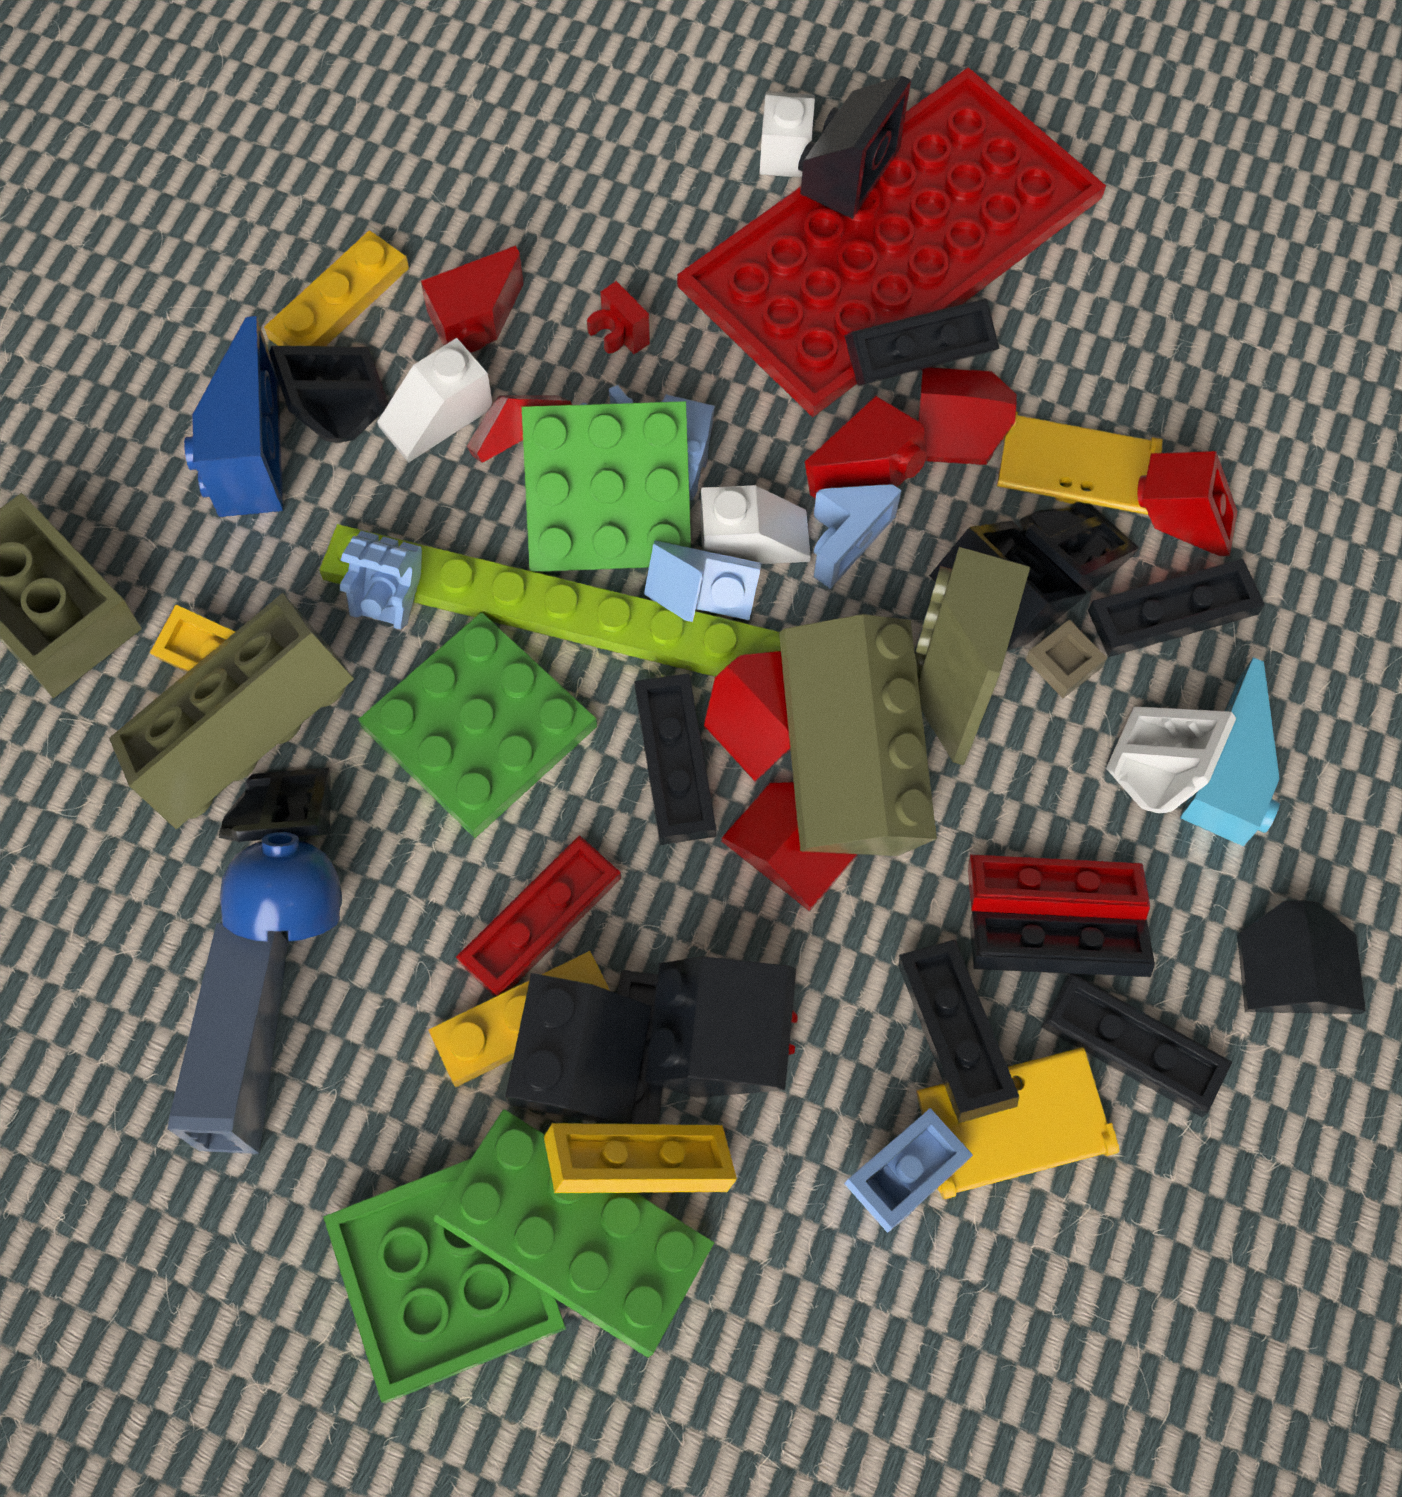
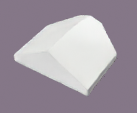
M1133 707L1106 769L1141 809L1159 814L1172 812L1209 783L1236 717L1229 711Z

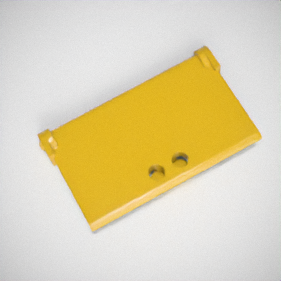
M1016 412L1015 424L1004 437L997 487L1055 497L1057 501L1069 504L1081 502L1148 515L1146 508H1141L1138 503V481L1141 475H1147L1151 453L1162 452L1163 439L1151 437L1150 440L1020 416Z
M1083 1047L1008 1066L1019 1094L1018 1106L959 1123L944 1083L916 1090L922 1115L931 1108L973 1154L963 1166L937 1188L943 1200L956 1197V1193L1102 1154L1110 1156L1119 1153V1145L1113 1124H1107L1089 1061ZM1013 1076H1017V1077H1019V1078L1022 1080V1084H1023V1085H1022V1088H1021V1089H1020V1087H1021V1082H1020V1080H1019L1018 1078H1016V1077H1013Z

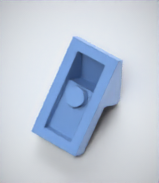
M891 484L821 489L816 493L814 517L829 529L820 537L814 548V553L817 555L814 578L829 589L835 585L896 517L901 495L899 488Z
M655 540L644 595L690 622H693L696 609L750 620L761 563Z
M930 1108L855 1172L844 1184L888 1233L906 1219L929 1195L963 1166L973 1154Z

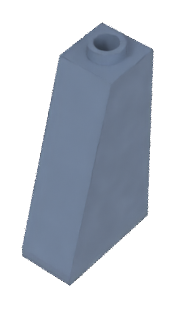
M216 923L167 1128L198 1151L260 1154L288 946L287 940L280 931H268V942L254 941L233 934L223 926V923Z

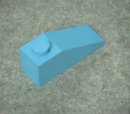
M1254 657L1238 678L1225 708V711L1234 714L1236 720L1211 779L1207 785L1187 799L1180 816L1181 819L1241 846H1244L1257 831L1263 833L1268 831L1280 806V802L1272 799L1280 778L1264 661Z

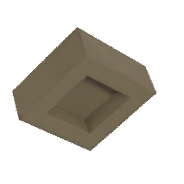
M1069 619L1029 650L1025 660L1064 699L1103 668L1107 657Z

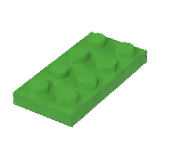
M503 1109L436 1212L433 1221L649 1358L655 1352L714 1242L637 1193H555L544 1141L545 1135Z

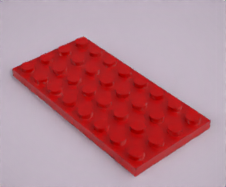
M968 67L906 111L900 150L853 219L801 195V187H799L678 273L677 287L810 416L814 417L857 384L844 335L853 331L962 305L1101 200L1106 185Z

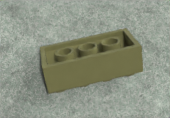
M961 547L958 549L953 569L940 566L917 645L915 660L917 677L919 678L921 710L952 762L964 765L1000 676L1030 567Z
M282 593L109 737L129 787L175 829H178L189 818L193 819L202 815L210 807L214 797L233 781H239L247 777L256 767L258 760L273 747L292 739L300 730L302 723L318 709L329 706L337 701L343 694L345 687L354 678L323 638L287 596Z
M860 614L784 628L779 632L800 851L900 856L936 840L937 835L911 620Z

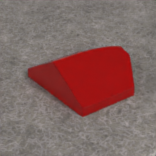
M946 368L922 370L918 421L924 424L926 461L987 465L996 448L1015 424L1017 394L992 371Z
M500 395L485 414L467 444V448L474 458L483 463L523 440L522 407L572 405L570 400L558 395Z
M781 651L739 655L727 665L714 679L704 727L754 782L791 750Z
M794 782L770 783L721 838V842L809 912L858 856V854L800 851Z

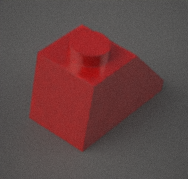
M516 245L421 280L427 313L443 345L458 338L470 353L478 351L486 344L498 339L524 285L520 253Z
M875 396L804 461L810 496L816 499V493L821 489L891 484L898 487L907 478H913L920 472L927 460L924 424Z
M1217 451L1151 453L1147 475H1141L1138 481L1137 496L1139 506L1146 508L1154 529L1217 556H1230L1238 511Z

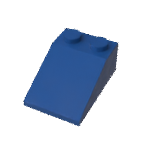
M257 316L245 317L192 414L193 436L185 437L184 440L188 468L198 471L201 495L203 498L210 497L219 517L283 511L279 381Z

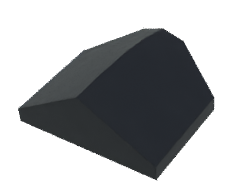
M271 346L269 350L288 411L325 441L342 443L355 440L384 412L389 404L369 347Z
M1077 502L1070 508L1039 510L1020 519L1024 535L1071 579L1089 592L1133 557L1139 549L1134 542L1091 504Z
M329 767L251 774L245 783L246 790L223 817L219 831V838L236 842L262 840L265 835L276 832L292 833L298 836V838L330 835L331 777Z
M1306 900L1283 901L1237 935L1245 1012L1362 1014L1366 1011L1356 934L1319 902Z

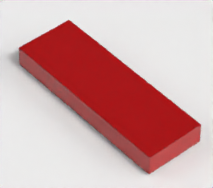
M579 835L456 956L458 963L494 997L512 989L621 879V872Z
M970 854L968 879L971 911L1147 920L1150 901L1143 863Z

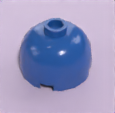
M276 832L265 835L261 842L254 843L235 855L222 877L220 890L222 923L226 929L237 936L254 941L268 942V931H288V941L304 940L325 933L336 926L340 920L342 891L336 868L327 854L312 844L299 840L295 834Z

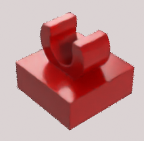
M617 281L600 291L601 310L593 312L588 317V334L593 336L600 330L609 329L611 333L603 338L604 350L608 354L618 351L623 344L634 355L650 344L649 313Z

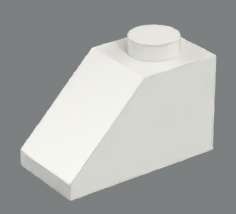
M766 91L760 158L761 175L802 178V172L798 170V164L806 145L812 141L815 96L813 94Z
M458 338L452 340L412 366L377 421L379 428L409 463L487 413L493 404L488 373Z
M756 485L701 488L700 522L703 551L760 562L761 564L810 562L806 509Z

